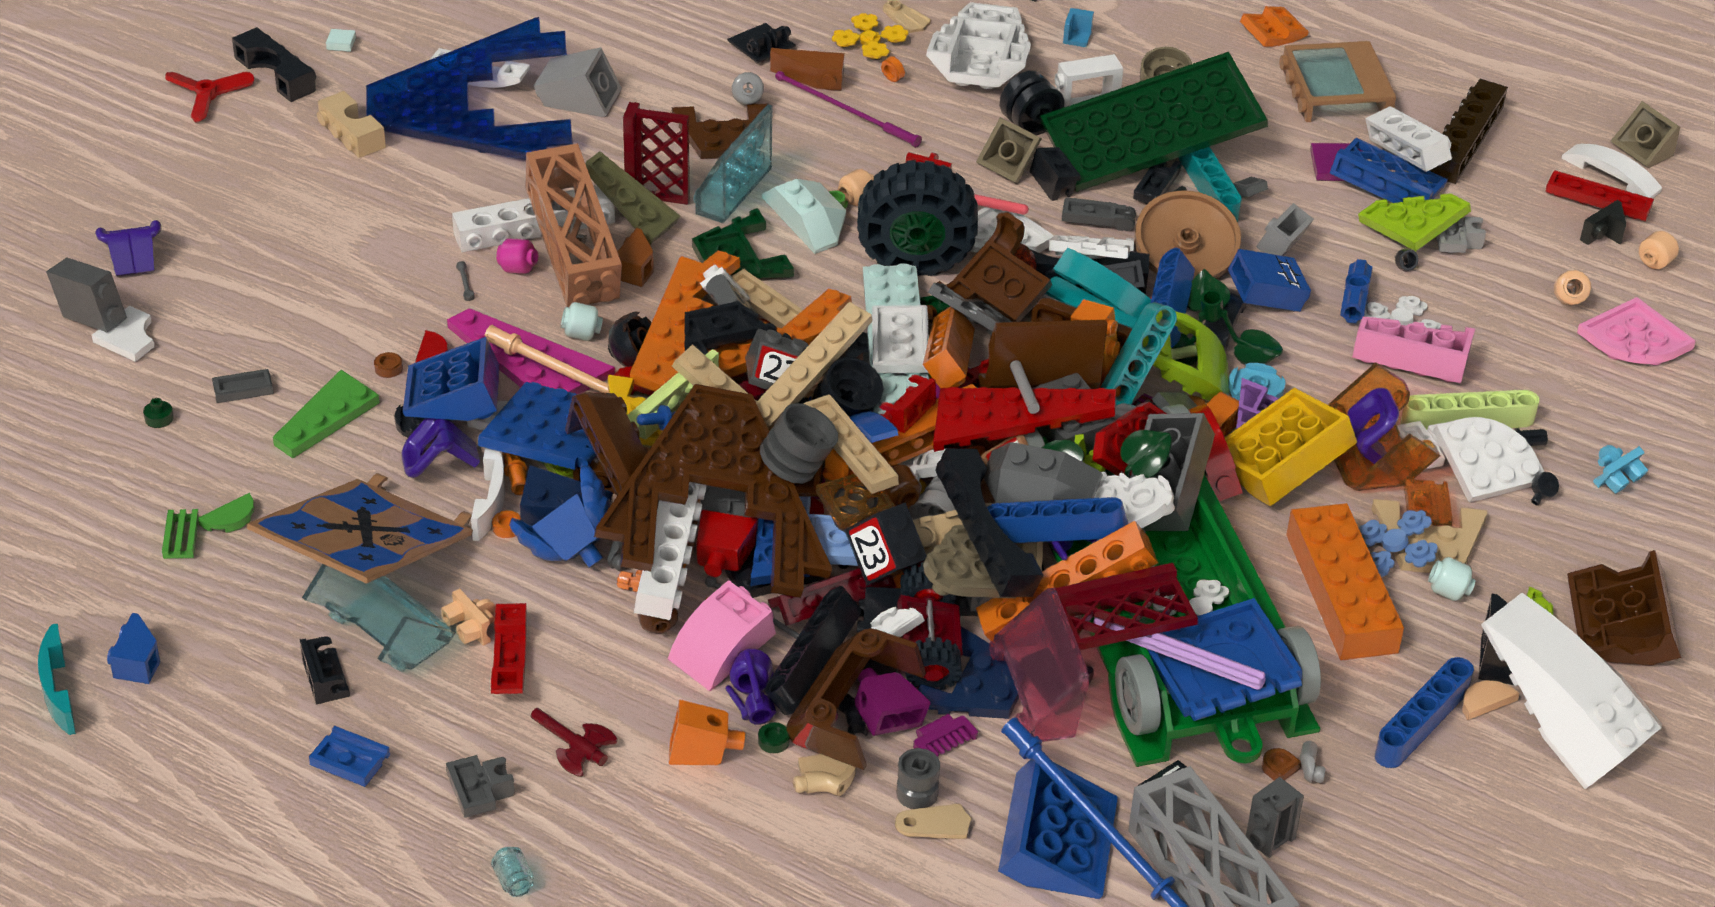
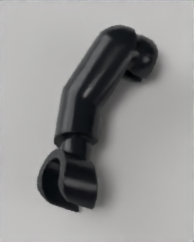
M847 693L837 709L846 716L847 723L850 725L848 733L853 735L863 733L867 736L866 723L862 721V716L855 706V698Z

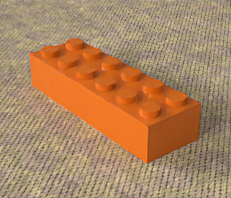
M1348 504L1291 509L1286 536L1339 659L1349 660L1398 654L1404 626Z

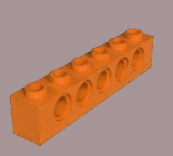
M1133 521L1069 556L1067 560H1062L1042 571L1044 576L1033 597H1016V599L993 598L976 607L984 635L996 648L1001 649L1057 618L1054 613L1053 588L1146 569L1156 565L1158 561L1148 536L1137 522Z

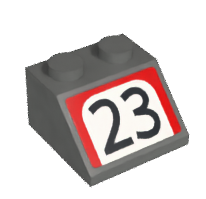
M758 328L745 356L749 384L768 390L809 345L800 339L791 340L782 337L780 333L774 330L765 331Z

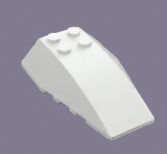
M970 2L958 12V16H953L950 19V24H944L941 27V31H936L933 34L926 56L949 82H955L959 86L972 84L980 85L984 89L1000 87L1025 68L1031 44L1028 41L1027 33H1024L1025 27L1021 24L1022 19L1018 8Z
M1524 593L1519 594L1481 624L1499 659L1506 661L1512 674L1509 677L1514 686L1519 685L1527 700L1524 704L1530 715L1535 714L1541 727L1538 730L1543 739L1584 789L1588 788L1622 762L1662 728L1660 720L1618 671L1602 659L1560 620Z

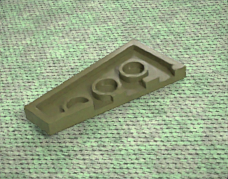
M599 151L586 161L585 164L592 181L635 229L639 228L643 231L650 245L679 220L680 215L602 152Z

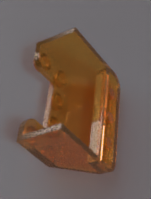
M1375 362L1328 405L1347 415L1348 410L1367 393L1376 388H1386L1390 391L1400 411L1408 404L1410 391L1403 379ZM1380 414L1373 416L1364 428L1368 429L1376 424L1380 419ZM1395 424L1388 433L1378 440L1384 446L1387 453L1375 464L1359 452L1356 444L1344 454L1334 459L1345 485L1355 491L1405 486L1441 455L1437 446L1429 440L1421 441L1410 433L1403 439Z

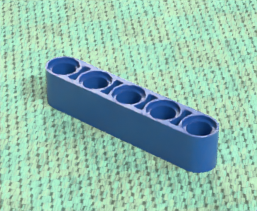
M1173 248L1162 256L1150 303H1160L1172 307L1176 312L1186 314L1195 268L1179 248ZM1174 326L1170 333L1171 348L1178 343L1181 337V332L1178 331L1177 326Z
M1116 497L1010 502L987 506L997 525L1014 543L1102 539L1129 524L1121 499Z
M1461 657L1449 659L1381 729L1375 750V760L1378 764L1386 768L1400 766L1463 700L1466 690L1470 687L1474 672V666L1470 661Z

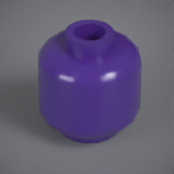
M743 650L733 662L730 670V681L734 688L741 693L749 695L753 692L744 655L745 651H750L759 688L762 692L773 672L772 661L761 650Z

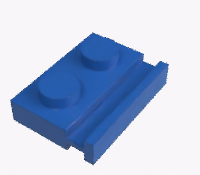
M333 726L332 733L329 736L326 735L309 755V762L313 767L366 787L382 767L383 760L390 757V749L388 746Z

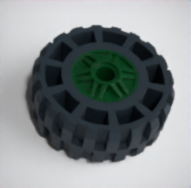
M909 160L903 164H893L887 170H881L874 176V180H870L863 188V193L860 195L858 202V238L861 245L865 248V252L871 259H876L877 264L883 266H897L898 264L916 266L917 276L927 274L932 276L942 270L945 272L953 268L956 262L960 263L975 244V237L978 234V204L974 198V191L969 184H966V180L957 172L953 173L952 169L945 165L939 166L932 161L926 160L925 162Z

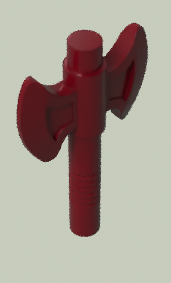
M535 708L530 716L531 719L569 744V749L558 748L556 755L560 765L567 772L575 776L582 777L584 775L582 767L586 760L603 766L608 756L601 752L599 747L613 745L618 742L615 734L602 725L593 723L583 724L582 728L585 731V735L581 736L580 734H575L539 708Z

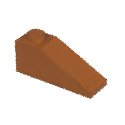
M771 48L770 71L774 73L782 71L785 76L816 89L841 91L845 53Z

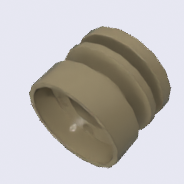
M1166 46L1155 48L1147 52L1142 59L1140 81L1190 65L1192 61L1185 52L1177 48Z

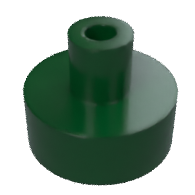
M153 398L143 409L145 423L152 428L168 426L174 419L171 404L162 401L161 398Z

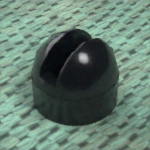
M1401 249L1395 255V263L1400 269L1412 270L1418 264V255L1414 250Z

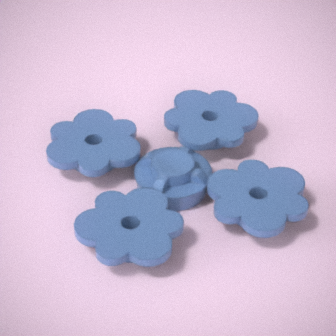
M1406 511L1402 515L1403 519L1397 522L1398 527L1401 529L1387 531V526L1379 524L1377 520H1370L1358 527L1367 547H1372L1375 543H1382L1383 548L1386 550L1379 553H1370L1381 577L1388 575L1389 568L1395 565L1394 560L1391 559L1390 552H1398L1405 548L1407 554L1405 561L1413 563L1418 568L1436 559L1437 544L1420 540L1417 543L1408 545V536L1414 533L1417 535L1422 534L1424 528H1428L1432 524L1431 518L1426 516L1425 511Z

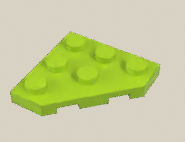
M1440 194L1441 199L1425 200L1424 196L1403 198V202L1388 203L1386 199L1376 200L1358 213L1359 222L1417 251L1470 213L1471 205L1469 202L1453 194Z

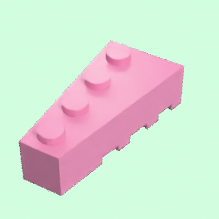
M1363 316L1358 328L1352 358L1360 359L1365 363L1373 362L1386 365L1391 369L1411 371L1420 376L1427 375L1440 378L1445 382L1461 383L1475 328L1465 327V331L1461 332L1452 331V326L1441 325L1440 329L1426 328L1424 323L1413 322L1405 326L1401 325L1399 320Z

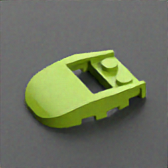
M1159 311L1156 316L1157 323L1162 319V311ZM1176 312L1177 321L1175 326L1178 327V331L1185 335L1191 333L1196 336L1197 369L1172 359L1170 335L1153 366L1161 370L1162 378L1170 383L1173 380L1183 385L1182 391L1190 395L1198 392L1203 399L1210 401L1219 392L1229 394V368L1221 341L1208 327L1187 314ZM1148 335L1143 339V348L1149 342Z

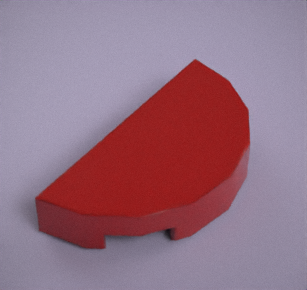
M425 330L415 363L448 351L447 342L444 337L436 332Z

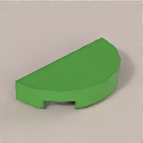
M247 493L198 517L199 526L207 531L225 529L226 533L241 529L251 521V515L255 508L250 493Z

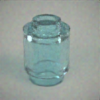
M504 847L498 850L491 860V866L503 890L513 897L525 895L534 885V875L522 850L518 847Z

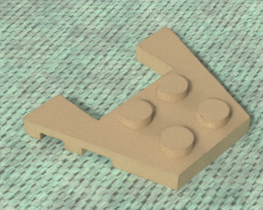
M1373 499L1372 512L1374 515L1377 514L1380 520L1379 524H1385L1387 531L1401 529L1397 525L1398 520H1400V501ZM1461 508L1459 528L1446 525H1430L1428 528H1424L1422 534L1417 535L1414 533L1408 536V545L1417 543L1420 540H1426L1427 543L1437 544L1438 551L1435 553L1436 559L1434 561L1427 562L1425 566L1420 568L1415 567L1413 563L1405 561V556L1407 555L1405 548L1398 552H1392L1400 569L1430 573L1437 560L1442 561L1446 557H1451L1466 564L1475 541L1479 537L1480 530L1486 521L1487 510Z

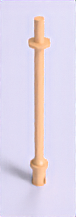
M490 325L486 330L485 337H487L488 341L504 349L506 354L513 355L519 353L601 393H609L606 382L522 343L520 335L516 333L509 334L494 325Z

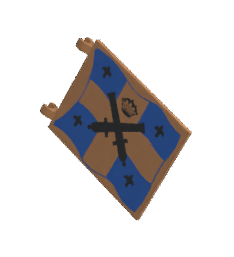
M376 473L367 483L360 479H355L247 524L248 530L366 584L463 540L473 533L472 527L468 525L472 514L463 511L454 521L387 492L381 486L388 480V477Z

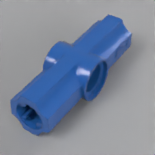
M1357 259L1356 262L1349 265L1340 316L1344 317L1348 323H1357L1365 315L1373 266H1370L1367 260Z

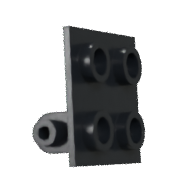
M767 23L727 39L729 43L756 63L770 58L771 48L791 49L796 47V44L789 40L791 30L788 26H780L774 29Z

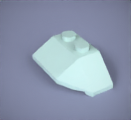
M794 179L762 194V198L814 254L838 245L839 236L846 217V209L820 182Z

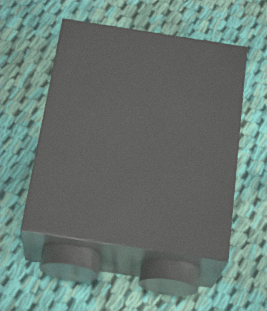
M68 257L46 271L64 318L104 332L110 331L127 318L110 271Z

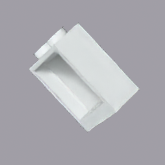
M1115 54L1058 63V73L1055 74L1054 79L1056 88L1062 93L1065 100L1064 107L1120 89L1122 87L1123 67ZM1103 76L1101 94L1071 98L1072 81Z

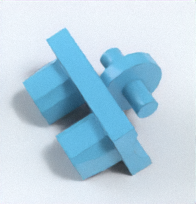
M1612 445L1604 446L1599 451L1598 464L1601 467L1605 466V468L1603 469V474L1595 478L1593 483L1598 488L1606 484L1614 494H1617L1630 483L1623 472L1634 483L1648 472V469L1640 461L1641 456L1645 452L1639 446L1621 457L1623 455L1621 448H1615Z

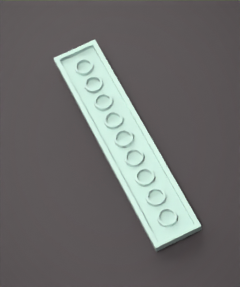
M874 264L863 267L865 310L868 313L872 314V306L920 305L916 266L909 264H898L897 266ZM871 323L867 327L869 361L873 367ZM878 373L882 379L884 390L882 398L873 409V412L884 414L886 410L883 411L879 408L882 403L894 404L906 392L909 386H918L917 383L910 382L908 380L909 377L919 375L928 379V373Z

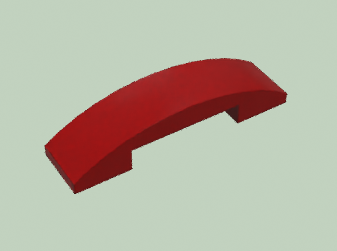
M496 604L491 694H523L526 664L527 604Z

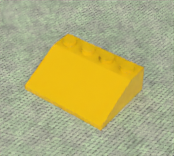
M1296 388L1287 392L1225 437L1236 467L1235 471L1239 483L1253 497L1269 506L1281 500V498L1357 443L1348 415Z

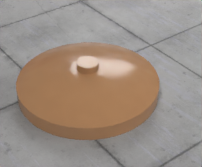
M1182 190L1162 194L1154 198L1143 208L1136 223L1134 240L1138 253L1150 254L1149 269L1155 274L1158 272L1162 256L1173 248H1179L1195 268L1193 279L1203 269H1206L1214 278L1218 279L1228 271L1238 249H1240L1241 233L1234 215L1224 204L1206 194Z

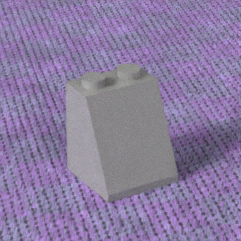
M601 47L550 58L534 84L535 92L545 107L604 117L608 114L622 89Z

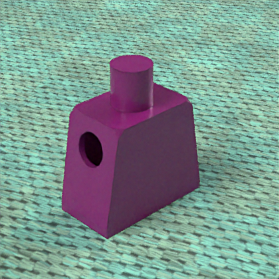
M866 668L859 674L858 681L860 686L855 697V706L873 736L921 727L923 725L931 702L900 673L893 672L878 675L873 668Z

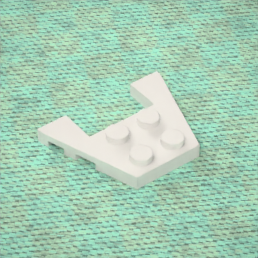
M1055 235L1049 241V251H1055L1056 256H1062L1068 247L1089 258L1105 256L1128 259L1130 251L1135 250L1134 238L1122 240L1114 239L1113 237L1099 239L1089 238L1088 236Z

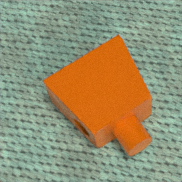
M679 700L669 740V764L719 765L725 748L743 750L745 731L728 729L729 714L724 710Z

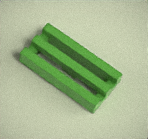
M180 509L179 514H175L174 510H168L162 547L163 559L194 558L199 522L198 509H192L191 514H187L186 509ZM175 522H178L174 551H171ZM190 522L187 549L182 551L185 523Z

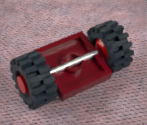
M922 562L921 567H918L916 564L912 565L911 570L906 569L904 575H901V596L897 602V609L910 610L909 608H914L922 614L925 620L900 638L918 644L926 675L924 678L907 672L905 674L907 681L911 682L914 687L918 685L920 687L923 684L932 688L939 687L940 690L946 689V684L952 687L955 685L954 681L958 682L960 676H962L961 656L963 653L959 605L954 604L956 595L948 594L942 596L932 589L933 583L925 575Z

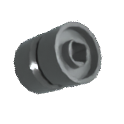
M915 748L904 752L899 758L896 795L899 802L909 809L927 808L937 801L940 761L933 752L927 749Z

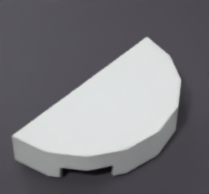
M892 607L881 612L873 619L871 628L901 637L925 620L922 614L914 608L898 610L897 607Z

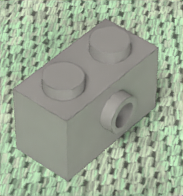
M1293 203L1278 219L1274 217L1264 229L1267 232L1256 247L1263 253L1284 256L1300 240L1314 218Z

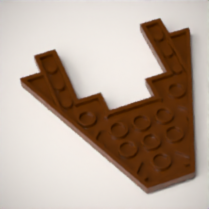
M695 384L602 517L594 532V537L622 542L621 567L651 572L654 560L658 500L686 505L689 482L745 492L744 516L774 521L771 593L801 598L804 591V574L829 578L832 572V566L794 484L777 476L763 462L760 455V445L767 437L769 430L753 395Z

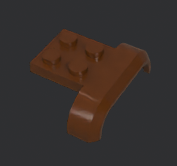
M1008 212L999 213L996 216L997 227L991 238L954 280L945 286L964 299L979 298L1012 322H1021L1049 290L1052 282L1043 274L1014 256L1024 237V223Z

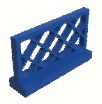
M1355 138L1345 149L1341 148L1337 152L1330 170V174L1387 199L1392 203L1403 202V198L1424 196L1425 200L1434 199L1445 187L1448 180L1430 171L1426 172L1412 163L1358 138Z

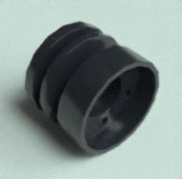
M842 358L835 361L827 370L813 391L811 400L830 394L848 417L863 412H872L882 398L884 390L882 379L875 368L867 362L857 358Z

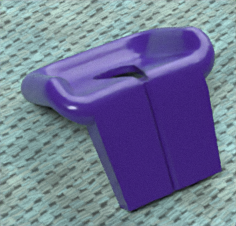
M158 220L152 221L150 226L116 231H106L101 227L96 229L97 239L108 244L116 276L155 271L152 238L162 230L161 223Z
M1376 388L1348 410L1347 415L1352 424L1359 452L1388 473L1394 467L1384 446L1378 440L1394 427L1399 418V409L1389 390L1386 388ZM1380 414V419L1376 424L1368 429L1364 428L1373 416Z
M424 418L403 446L401 457L404 472L410 478L418 477L442 451L449 452L475 468L480 463L476 442L446 419ZM436 437V439L433 441V443L431 444V446H430V447L426 450V452L422 455L423 450H424V448L426 447V445H427L432 439H434V438Z

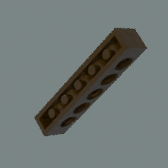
M1479 79L1474 87L1471 86L1469 88L1466 99H1462L1458 112L1455 111L1453 113L1450 125L1446 124L1443 135H1446L1451 142L1450 152L1452 159L1429 170L1430 172L1448 179L1447 182L1453 184L1458 182L1502 111L1506 99L1507 86Z

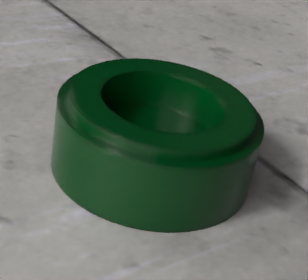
M771 722L759 729L758 744L763 751L780 753L788 748L790 736L785 725Z

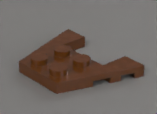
M769 103L747 105L748 120L734 118L728 121L709 119L703 122H696L694 106L672 107V113L689 115V143L700 159L752 157L760 131L763 130L765 119L769 116ZM679 123V129H680V130H682V124H681V123Z

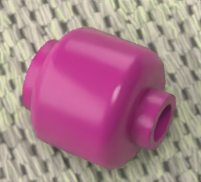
M506 239L498 247L496 253L497 263L507 273L527 274L537 264L539 257L538 251L528 239Z

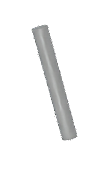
M1015 360L1010 364L1011 371L1028 411L1035 414L1039 411L1040 406L1021 362Z

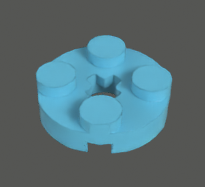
M1247 363L1243 369L1238 370V367L1233 369L1229 377V390L1232 397L1240 400L1241 381L1244 378L1267 387V394L1280 398L1284 394L1285 379L1283 376L1280 378L1276 375L1277 370L1269 365Z

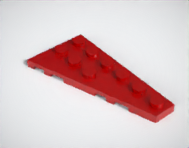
M940 388L933 439L934 452L944 450V445L958 443L960 447L971 445L970 440L984 437L992 441L1035 432V427L1049 425L1050 429L1061 427V422L1071 420L1085 423L1115 417L1116 389H1032L1040 406L1039 411L1032 414L1028 411L1019 388Z

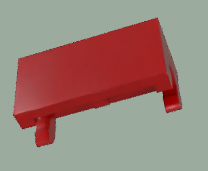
M912 375L908 380L912 383H917L918 386H909L906 392L894 404L882 403L879 408L883 411L886 410V412L880 415L888 419L899 432L905 434L936 403V379Z

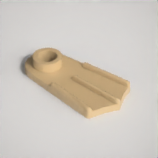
M888 0L883 5V12L897 25H901L905 30H908L909 33L924 31L931 24L930 18L913 8L907 7L899 0Z
M951 804L902 811L895 818V827L898 832L909 837L966 839L972 818L965 812L961 804Z

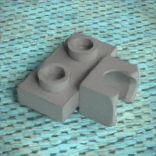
M1464 217L1463 220L1461 218L1436 236L1439 252L1466 253V249H1482L1486 236V231L1481 229L1483 218Z

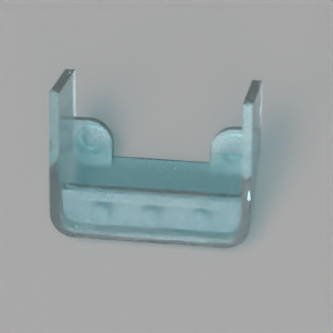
M322 564L302 596L305 601L326 607L330 611L328 615L341 624L349 621L359 626L384 646L377 659L388 663L401 672H404L405 669H414L448 645L456 633L454 629L385 576L366 584Z

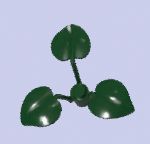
M1203 269L1192 280L1187 307L1192 311L1200 312L1198 314V321L1203 323L1204 319L1208 322H1216L1223 317L1233 341L1237 343L1234 347V356L1238 361L1243 364H1265L1282 354L1283 349L1280 343L1263 331L1248 329L1241 334V338L1237 337L1228 318L1227 310L1223 309L1230 301V291L1224 283L1214 278L1206 269ZM1181 333L1178 343L1171 349L1195 345L1196 336L1193 335L1189 340L1187 335ZM1198 356L1176 359L1175 361L1191 366L1198 360Z
M1138 430L1131 433L1122 443L1120 451L1122 460L1128 464L1125 468V475L1130 478L1131 470L1134 476L1144 474L1145 478H1152L1158 474L1169 456L1172 436L1166 432ZM1055 440L1041 447L1065 452L1082 462L1085 458L1083 449L1070 440Z

